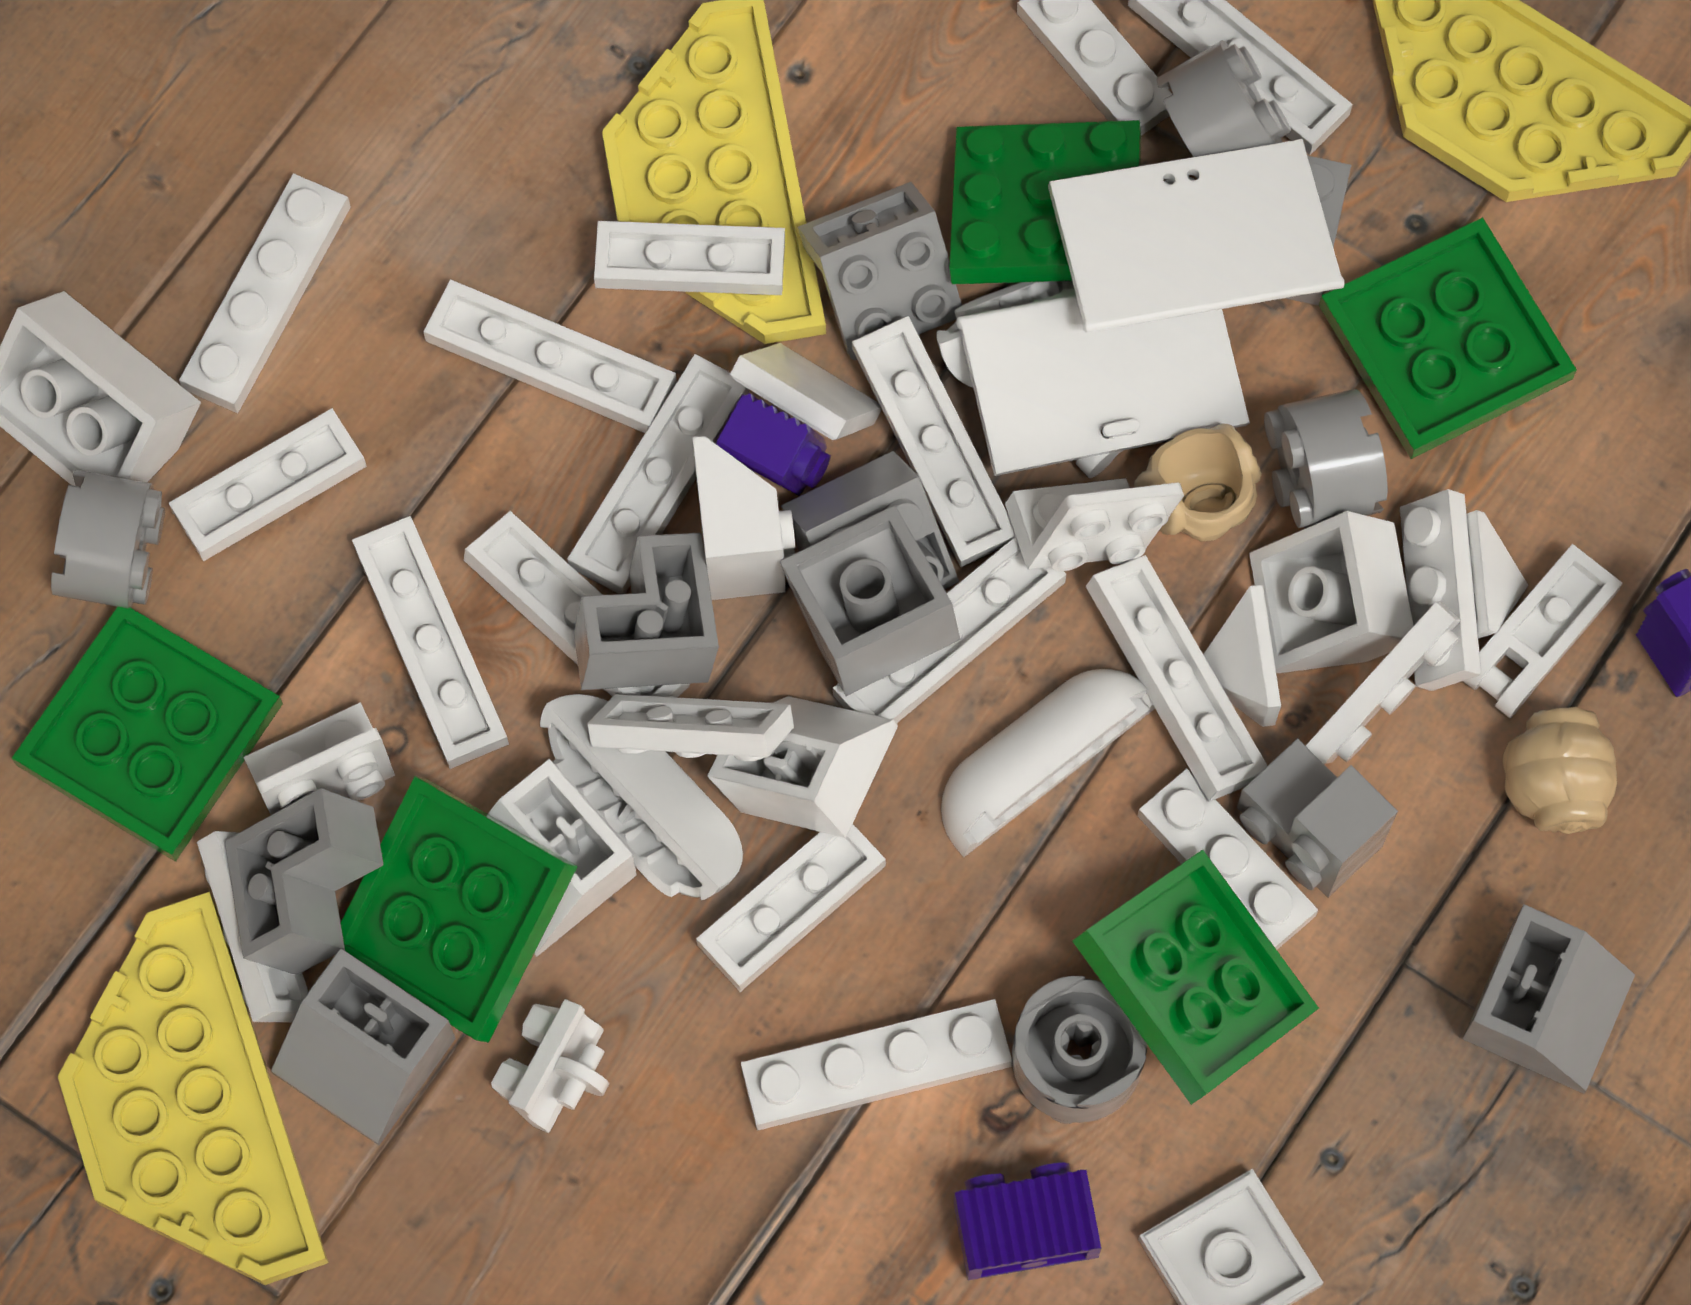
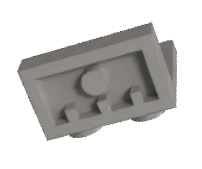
M912 182L797 227L804 249L823 274L844 346L851 359L857 360L852 350V341L909 316L918 335L957 319L955 310L961 307L962 304L956 284L952 285L950 262L935 210Z

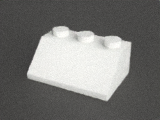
M65 291L18 307L0 345V427L73 486H75L73 478L75 470L147 483L178 451L201 404L197 398Z

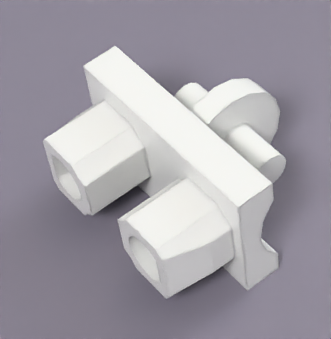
M564 999L560 1009L540 1004L532 1006L523 1023L522 1036L529 1043L539 1048L529 1066L510 1058L502 1062L491 1082L492 1088L507 1100L533 1127L547 1133L553 1127L563 1106L574 1110L584 1091L597 1096H603L609 1086V1082L595 1072L605 1053L604 1050L596 1046L604 1029L584 1014L585 1009L581 1005Z

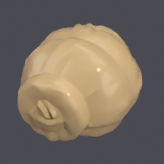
M1223 423L1212 428H1196L1185 431L1163 444L1150 457L1147 470L1142 472L1135 480L1134 488L1180 483L1184 497L1159 531L1166 535H1176L1182 532L1203 542L1216 540L1222 537L1229 529L1246 521L1256 503L1257 492L1255 484L1260 481L1262 473L1257 464V458L1253 456L1251 446L1245 442L1244 438L1232 425Z
M1575 706L1534 712L1526 722V732L1516 736L1506 746L1503 754L1506 794L1514 808L1521 815L1534 819L1535 827L1539 831H1552L1554 833L1560 831L1565 834L1600 828L1607 819V808L1615 795L1617 786L1616 758L1614 747L1610 740L1598 729L1600 724L1593 711H1586Z

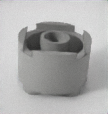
M1221 40L1159 76L1156 80L1158 88L1172 89L1173 94L1163 99V102L1193 157L1282 143L1281 138L1291 132L1288 121L1278 104L1274 100L1268 102L1265 98H1261L1254 82L1261 79L1262 76L1254 59L1244 46L1238 48L1236 44H1233L1229 47L1225 41Z
M1357 389L1280 405L1277 410L1264 414L1266 435L1271 448L1278 450L1281 469L1272 472L1275 496L1281 508L1291 507L1293 519L1299 528L1311 527L1345 511L1368 516L1381 513L1384 510L1378 503L1387 500L1388 493L1383 449L1379 434L1369 435L1362 424L1360 417L1371 415L1372 413L1364 396Z
M75 470L73 473L75 486L68 485L54 550L55 555L65 558L63 574L52 572V594L123 608H131L133 603L146 605L153 574V568L148 567L150 553L146 552L147 543L158 545L160 542L165 517V508L161 507L162 491L154 490L152 483Z
M1068 976L1046 984L1027 1001L1015 1029L1012 1047V1067L1020 1090L1038 1110L1063 1124L1090 1122L1112 1114L1131 1097L1139 1083L1147 1054V1043L1102 982L1085 979L1083 976ZM1074 1040L1079 1047L1090 1043L1092 1049L1089 1059L1083 1060L1079 1055L1070 1057L1067 1054L1069 1041Z

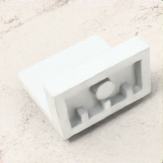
M1125 478L1013 491L1005 506L1027 570L1052 567L1055 571H1068L1087 562L1109 560L1110 563L1117 565L1141 557L1160 528L1168 521V517L1182 500L1184 493L1180 483L1129 488Z
M361 702L244 757L271 815L320 788L359 801L379 792L385 786L384 780L395 776L377 728L372 727Z

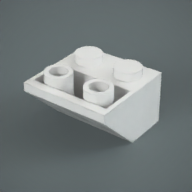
M790 696L774 702L790 704L794 728L768 758L756 761H740L731 755H717L708 773L709 779L741 813L846 838L898 725L893 719Z
M550 759L502 796L488 813L495 819L578 866L534 953L536 957L637 875L633 854Z

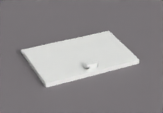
M1303 139L1049 182L1048 189L1083 319V330L1086 333L1344 287V278L1339 270ZM1189 175H1194L1197 178V180L1189 177Z
M1074 294L961 316L956 319L957 327L961 332L994 476L1167 442L1185 431L1196 428H1212L1223 423L1230 424L1236 428L1250 423L1222 309L1086 333L1082 326L1083 319L1077 296ZM1101 430H1102L1104 436L1110 437V438H1108V439H1107V438H1104V437L1102 436V434H1101Z

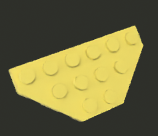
M719 0L702 3L688 21V29L671 50H665L638 85L639 91L620 115L618 113L614 115L602 131L617 221L785 228L782 295L685 293L764 344L826 334V323L814 261L804 249L797 228L806 224V218L764 0Z
M1372 0L1403 137L1505 202L1674 177L1691 155V107L1520 0Z
M210 892L146 913L134 935L136 938L135 943L119 972H114L90 1016L92 1021L75 1053L69 1054L58 1075L95 1201L99 1205L263 1285L327 1264L328 1259L251 1016L243 999L242 988L228 944L224 938L223 928L213 897Z

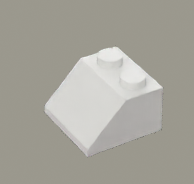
M706 436L693 437L697 487L711 599L718 600L785 592V574L780 561L795 554L791 510L779 511L776 488Z
M1345 511L1249 553L1255 585H1263L1276 673L1367 662L1390 653L1413 628L1394 522Z

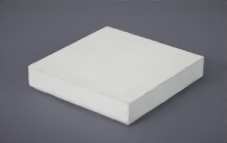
M781 343L740 355L730 373L733 376V380L831 440H837L874 425L882 411L878 402Z
M1253 1169L1144 1232L1138 1238L1178 1305H1292L1320 1288L1324 1283Z

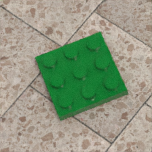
M1140 120L956 127L949 266L952 285L1072 281L1048 189L1049 182L1141 166Z
M1483 217L1344 284L1343 288L1332 290L1320 298V309L1410 459L1573 380L1577 371Z
M117 607L15 752L12 760L19 768L176 862L245 761L244 757L252 751L283 705V702L279 695L130 607Z
M414 776L380 844L384 865L364 875L341 921L344 951L449 1020L451 1026L476 1041L489 1043L578 866L430 780Z
M1204 850L1192 856L1072 940L1191 1105L1319 1009L1318 1005Z

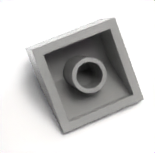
M895 505L780 561L784 574L818 648L845 696L961 640L953 604Z

